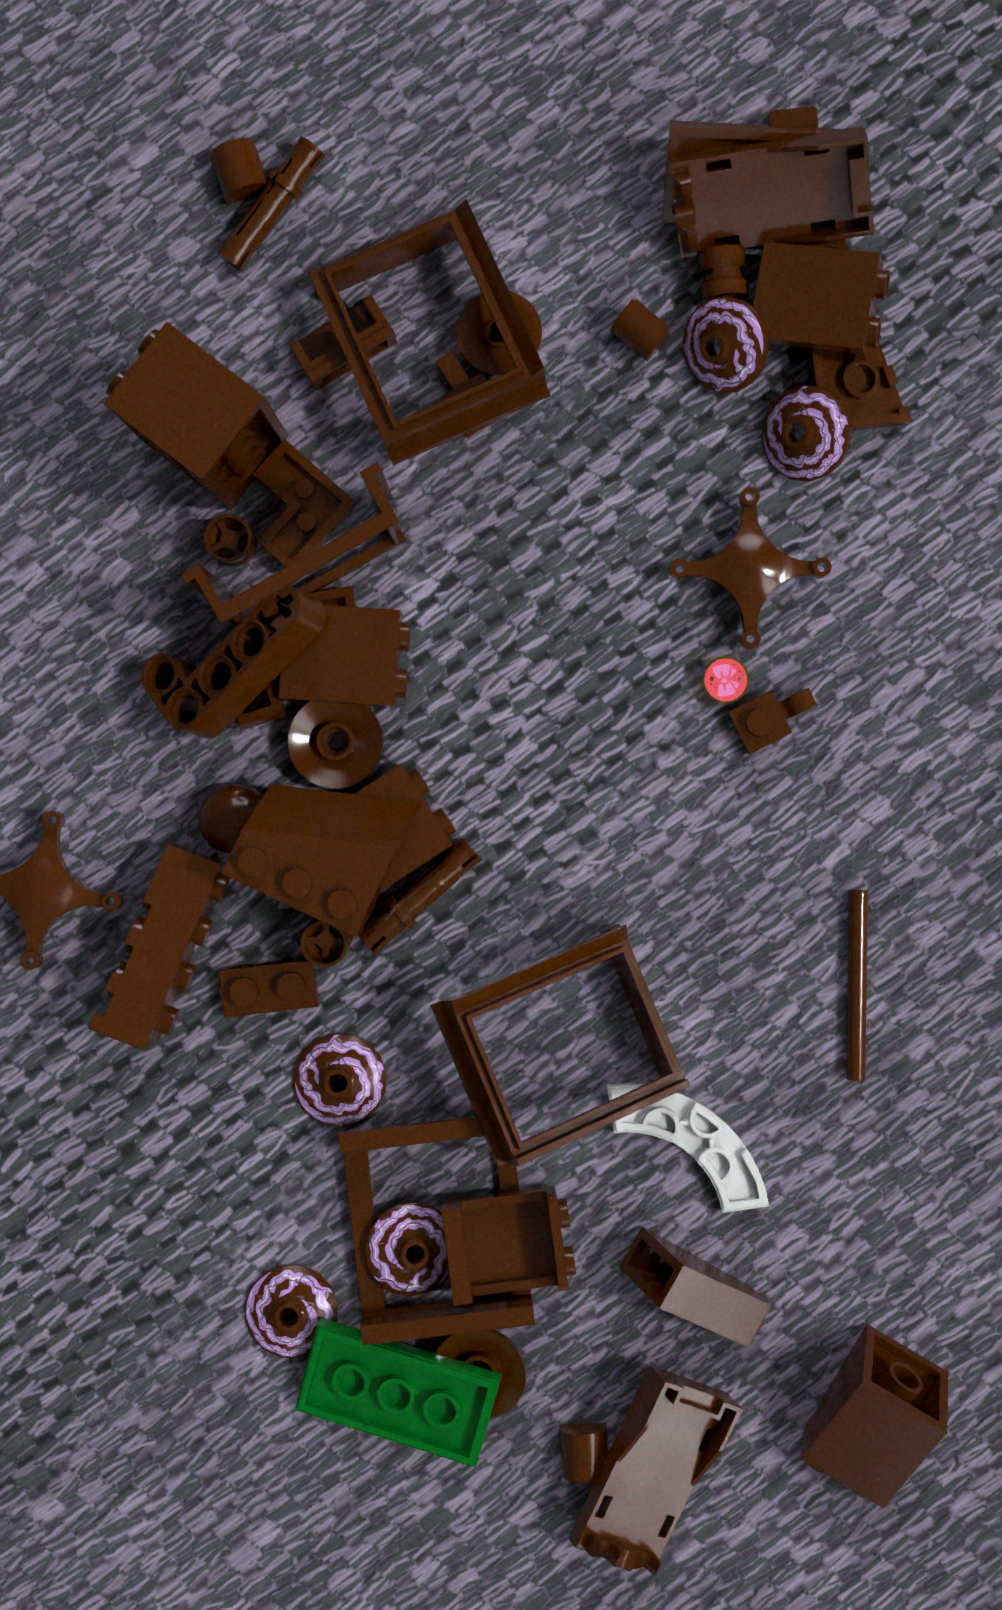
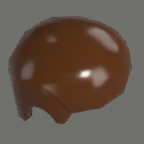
M225 784L210 792L199 810V830L203 839L207 840L208 845L214 849L231 854L242 828L265 793L244 784Z

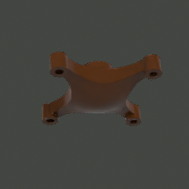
M746 487L739 495V503L742 509L740 525L734 539L724 550L711 558L697 562L675 559L668 570L673 579L680 580L684 577L703 578L717 584L731 596L742 620L740 644L747 650L754 649L761 641L760 634L757 632L759 613L768 595L778 585L800 576L824 578L830 573L832 568L831 562L823 557L815 561H802L789 557L778 550L767 539L758 522L756 506L760 494L754 487ZM746 495H751L753 500L748 501ZM818 565H822L824 567L823 572L818 570ZM675 566H681L683 571L681 573L676 572ZM747 636H752L754 642L748 643Z
M49 811L44 814L42 818V823L45 827L44 835L35 853L20 867L0 874V895L14 907L25 929L26 948L20 957V964L26 970H33L42 964L43 956L41 952L44 939L49 929L61 916L82 906H100L107 911H115L120 909L124 903L120 893L95 891L78 881L70 872L63 859L60 847V834L65 824V816L59 811ZM53 816L56 818L55 824L51 821ZM111 897L115 900L114 905L110 904ZM30 956L34 959L33 964L29 961Z

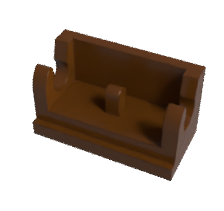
M372 295L363 299V303L347 311L368 360L397 344L393 329ZM330 322L302 339H295L289 343L290 348L316 391L352 371Z

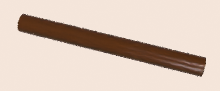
M849 890L846 1079L854 1081L866 1080L868 890Z

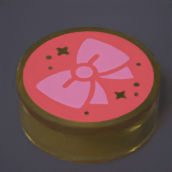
M722 656L712 660L706 665L701 674V688L708 699L717 704H731L738 701L745 695L749 687L750 678L748 670L741 661L734 657Z

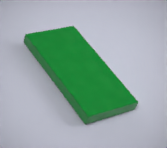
M320 1318L313 1337L295 1410L476 1468L502 1374L398 1341L362 1346L361 1330Z

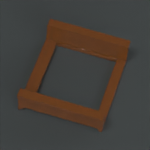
M467 199L451 212L318 271H315V269L308 271L312 284L322 302L393 466L551 396L546 385L543 363ZM457 240L516 369L396 422L338 292Z
M378 462L360 472L368 492L380 512L379 515L239 595L233 597L226 584L200 564L182 573V577L188 585L206 596L221 624L228 620L237 626L245 618L242 614L244 610L388 529L390 537L298 589L307 594L318 592L406 541L398 524L399 520L389 504L393 500V496Z
M616 924L600 931L601 935L459 997L446 998L430 1005L496 1167L507 1163L516 1166L525 1164L690 1087L688 1079H685L628 941L626 925L620 926V924ZM611 958L660 1077L521 1141L472 1018Z
M476 1116L338 1133L340 1153H344L362 1312L360 1324L362 1346L535 1325L531 1289L512 1291V1293L473 1297V1304L453 1306V1300L385 1308L383 1287L375 1281L366 1265L364 1246L369 1228L375 1222L368 1150L482 1137L484 1135ZM507 1163L498 1167L500 1193L519 1190L517 1166Z

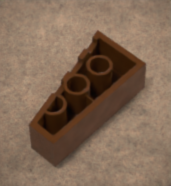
M176 843L166 845L142 902V907L148 909L145 918L139 916L136 919L125 941V952L130 953L128 962L122 961L116 972H112L105 991L108 992V997L112 999L106 1013L101 1015L95 1012L88 1028L89 1030L141 1050L160 1040L162 1034L167 1036L171 1034L180 1009L173 1007L179 989L187 991L196 971L197 965L190 963L196 945L204 947L213 926V920L207 918L213 900L219 903L222 901L230 881L229 877L221 874L226 862Z

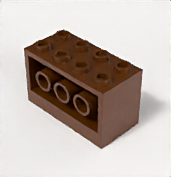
M166 322L160 331L154 329L143 339L138 349L140 357L130 370H122L113 378L106 391L109 397L103 404L141 441L232 510L256 479L253 473L283 439L286 440L289 435L262 394L170 323Z

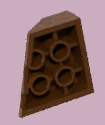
M271 784L242 828L221 874L356 937L364 929L423 802Z

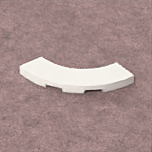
M608 1084L609 1101L644 1084ZM677 1092L612 1123L614 1134L627 1132L652 1135L668 1142H673L689 1153L710 1178L717 1193L722 1213L769 1206L766 1189L759 1169L743 1142L726 1122L696 1100Z

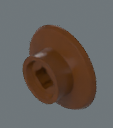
M509 291L538 352L542 339V325L539 315L527 299L515 292ZM481 293L464 307L459 316L456 328L458 346L464 358L474 368L491 375H503L516 369L505 343L490 341L491 329L498 328Z

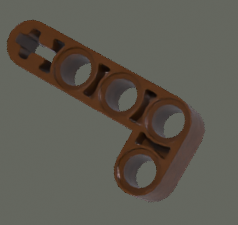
M286 586L260 601L198 667L162 653L151 657L144 665L141 674L143 687L173 728L207 739L215 738L320 633L326 621V609L317 598L292 586Z

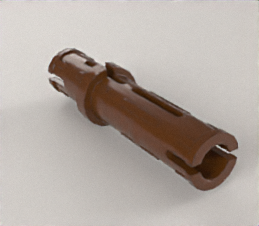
M300 136L285 161L282 162L277 170L272 169L268 174L269 182L264 187V190L250 206L230 237L217 251V254L238 271H243L251 256L278 222L285 209L288 208L293 200L298 201L302 196L301 188L307 182L306 180L314 169L325 158V154L315 144Z
M461 837L449 851L434 862L406 890L402 891L396 898L392 895L385 902L388 905L364 926L362 933L358 937L377 955L406 927L411 929L416 925L417 921L415 919L482 859Z

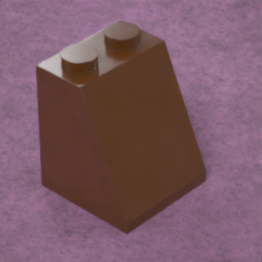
M867 1324L804 1429L800 1459L808 1463L816 1471L827 1474L849 1487L856 1495L867 1498L884 1508L947 1434L949 1372Z

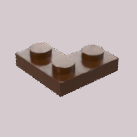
M285 439L253 473L255 478L288 506L257 541L285 567L316 551L357 505L355 500Z

